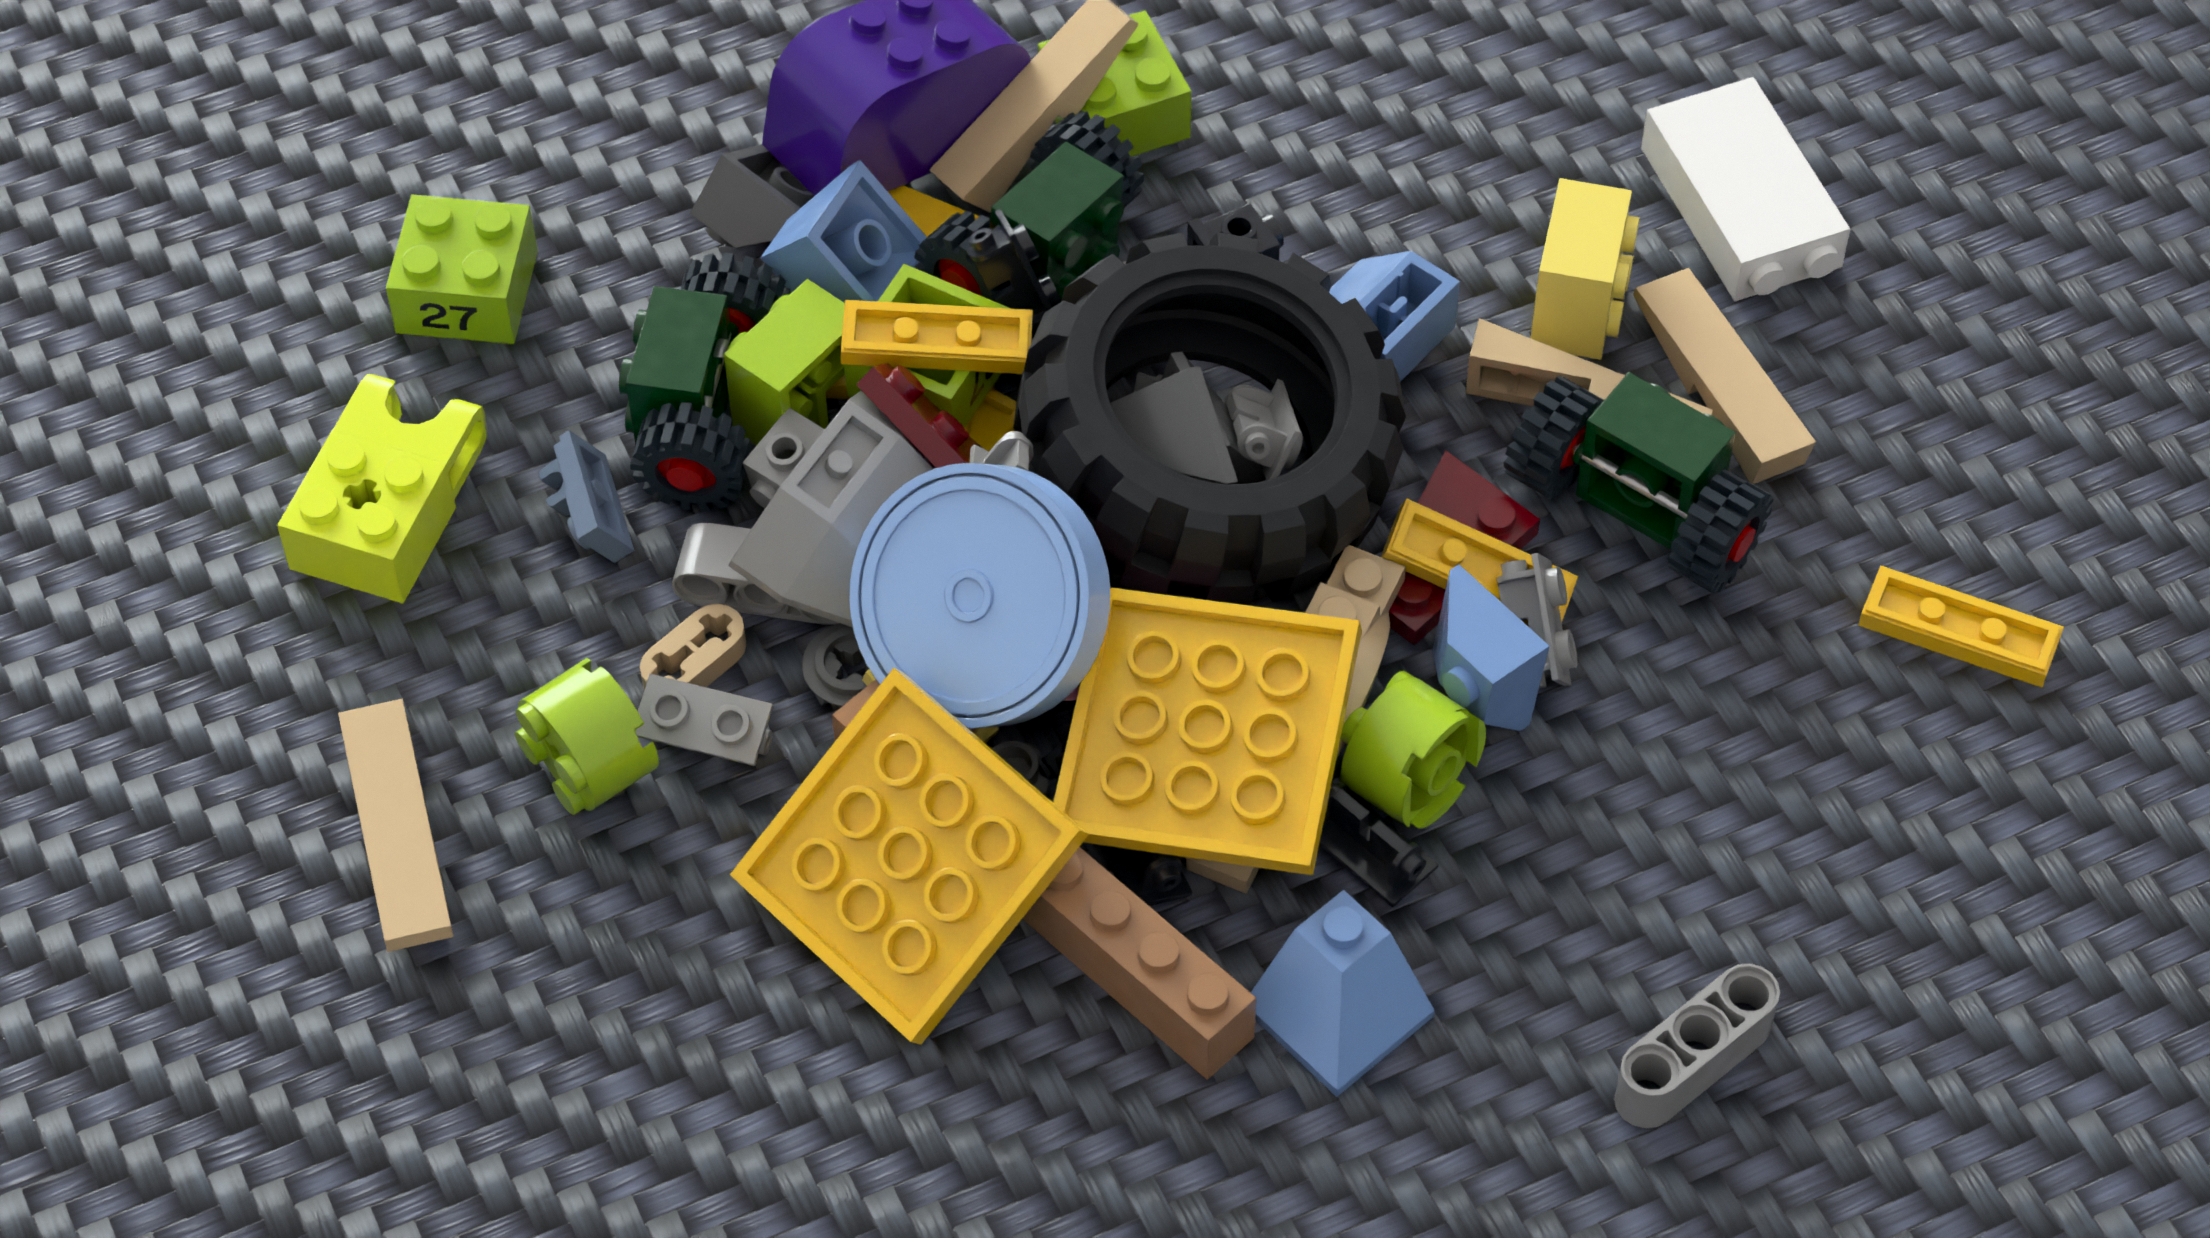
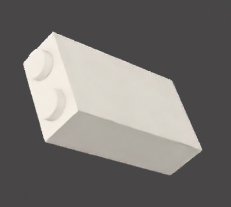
M1754 77L1647 109L1641 149L1734 302L1757 294L1767 295L1782 286L1810 277L1820 278L1842 267L1850 228Z

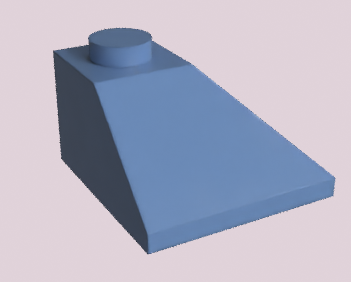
M859 160L851 164L787 219L760 258L765 264L773 268L772 272L776 276L781 275L786 280L785 287L790 288L791 293L806 279H809L844 303L845 300L878 301L903 264L915 268L919 263L918 260L914 259L915 251L920 248L918 245L927 236L862 161Z
M1457 565L1449 571L1432 650L1438 682L1444 687L1450 699L1466 707L1486 725L1522 731L1531 722L1549 645L1462 566Z
M1342 890L1294 929L1251 991V994L1256 997L1255 1021L1336 1097L1434 1017L1435 1011L1391 932L1345 890Z

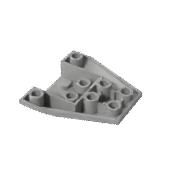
M860 391L845 403L781 484L732 557L728 566L780 603L853 627L849 602L850 578L855 554L864 531L881 505L896 490L918 475L936 467Z

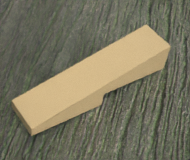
M1087 0L930 168V171L962 200L991 213V206L1004 196L1029 159L1031 150L1036 147L1034 144L1046 134L1057 116L1065 118L1073 112L1075 115L1080 112L1139 23L1111 0Z
M1686 268L1636 287L1633 296L1688 394L1698 391L1707 408L1712 409V416L1719 419L1724 426L1736 432L1732 452L1748 481L1755 484L1804 465L1816 441L1692 271Z
M1479 318L1469 357L1466 394L1533 406V399L1539 391L1544 393L1546 384L1551 380L1555 381L1556 377L1561 376L1605 400L1625 377L1623 374ZM1669 393L1674 398L1699 412L1712 415V409Z
M403 699L339 712L338 715L387 952L454 937Z

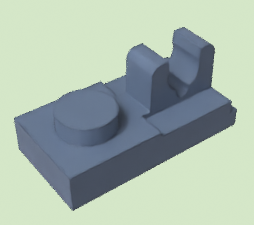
M568 430L559 436L560 442L553 446L557 458L539 472L542 482L555 490L560 488L558 492L546 499L547 505L564 516L571 515L567 520L568 528L581 547L587 550L592 548L616 563L633 552L634 547L606 454Z

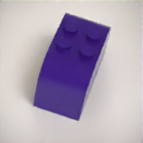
M864 0L812 22L800 31L784 49L771 77L762 145L814 196L851 164L859 160L862 161L887 191H890L932 173L930 168L1025 68L1031 59L1027 50L973 0Z

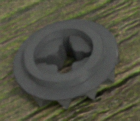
M838 623L824 629L810 641L804 652L802 672L805 687L811 689L821 706L831 703L841 708L867 687L862 681L863 677L859 674L853 673L847 679L843 677V663L854 667L861 661L865 662L853 627ZM865 662V672H866V671L869 670V667L867 666V664H866V662Z

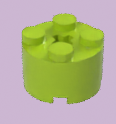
M588 658L520 700L518 708L515 710L516 716L522 725V728L514 733L517 743L525 756L534 765L542 761L556 779L552 783V787L557 798L572 815L577 814L583 809L588 811L594 810L659 766V757L654 742L652 741L642 748L636 735V729L644 725L637 709L620 685L603 667L600 666L591 672L592 660Z
M1400 671L1392 677L1384 692L1372 703L1368 710L1363 707L1357 708L1345 721L1340 739L1348 745L1344 753L1339 781L1346 784L1349 790L1399 823H1403L1409 828L1410 823L1419 829L1427 827L1448 811L1466 787L1456 779L1466 761L1477 767L1486 740L1485 723L1473 715L1472 712L1406 671Z

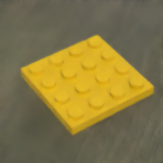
M1110 588V612L1107 629L1099 653L1089 672L1080 683L1053 803L1089 834L1084 843L1313 875L1362 634L1360 620Z
M893 668L730 873V876L912 1043L922 1045L1089 834L904 672Z

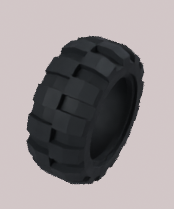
M1183 232L1148 239L1129 249L1126 264L1114 254L1095 264L1064 288L1061 303L1044 313L1028 350L1018 388L1013 429L1023 433L1033 445V458L1029 462L1028 471L1047 479L1059 487L1084 512L1099 538L1106 563L1123 573L1120 581L1121 589L1167 595L1169 591L1196 596V599L1250 606L1256 590L1264 588L1272 602L1325 579L1330 565L1338 562L1344 549L1348 545L1358 548L1374 526L1403 452L1399 432L1405 421L1406 412L1400 378L1392 359H1380L1385 343L1379 329L1357 299L1353 298L1341 304L1329 293L1332 286L1330 274L1297 254L1292 253L1288 262L1284 263L1257 253L1260 241L1258 239L1219 232L1211 238L1209 246H1188ZM1175 352H1183L1188 360L1210 362L1237 370L1261 383L1270 391H1272L1277 379L1282 380L1297 423L1305 438L1309 459L1284 475L1258 483L1219 484L1191 478L1156 461L1130 438L1114 414L1107 390L1119 379L1139 368L1168 361L1170 354Z

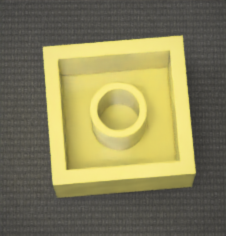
M1559 178L1539 269L1531 339L1575 356L1601 360L1606 336L1618 338L1624 302L1616 301L1614 298L1624 300L1625 291H1628L1634 256L1625 255L1623 252H1634L1640 217L1628 215L1632 190Z

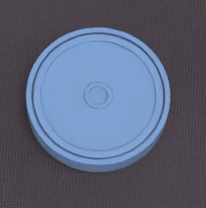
M980 463L952 464L932 469L905 483L881 505L872 517L862 535L852 565L849 595L850 613L854 634L861 654L880 684L890 671L895 668L904 672L967 728L1009 726L1028 721L1054 708L1071 694L1089 672L1099 653L1108 625L1110 612L1109 572L1101 543L1093 526L1073 499L1059 487L1033 472L1017 467Z

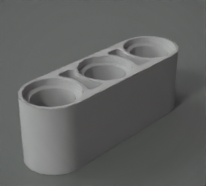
M698 523L687 529L671 586L674 593L682 600L700 607L722 604L728 605L741 613L823 625L838 624V622L780 603L728 566L751 529L714 523Z
M1750 963L1739 964L1728 969L1631 1046L1623 1056L1614 1097L1616 1110L1622 1119L1633 1126L1644 1129L1658 1127L1666 1123L1760 1047L1770 1036L1780 996L1778 981L1772 973L1762 966ZM1734 1003L1750 1004L1757 1010H1741ZM1685 1042H1700L1709 1047V1049H1692ZM1648 1080L1655 1082L1661 1088L1649 1090L1642 1088L1635 1082Z

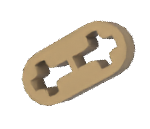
M722 604L706 605L691 614L643 655L640 663L643 689H645L649 674L659 676L658 672L662 670L673 674L680 669L682 677L678 678V681L703 687L709 686L737 663L745 652L746 637L741 615L737 610ZM711 631L719 636L727 631L728 639L722 641L720 638L713 637L706 642L705 634ZM669 675L665 676L666 678H670V679L676 680V679L673 678L672 676H669Z

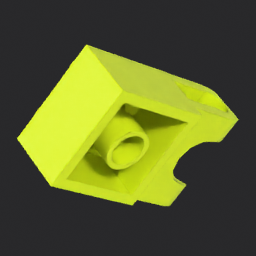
M367 374L353 393L277 527L290 570L404 604L456 509L455 498L481 453L487 437L484 408L481 405L460 399H452L432 420L421 424L400 422L402 415L401 403L394 388L395 380Z

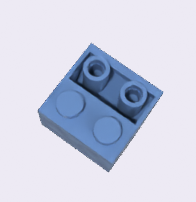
M1407 251L1359 260L1330 288L1329 293L1341 304L1353 298L1357 299L1379 329L1385 343L1380 359H1392L1401 382L1455 328L1460 281L1416 253Z

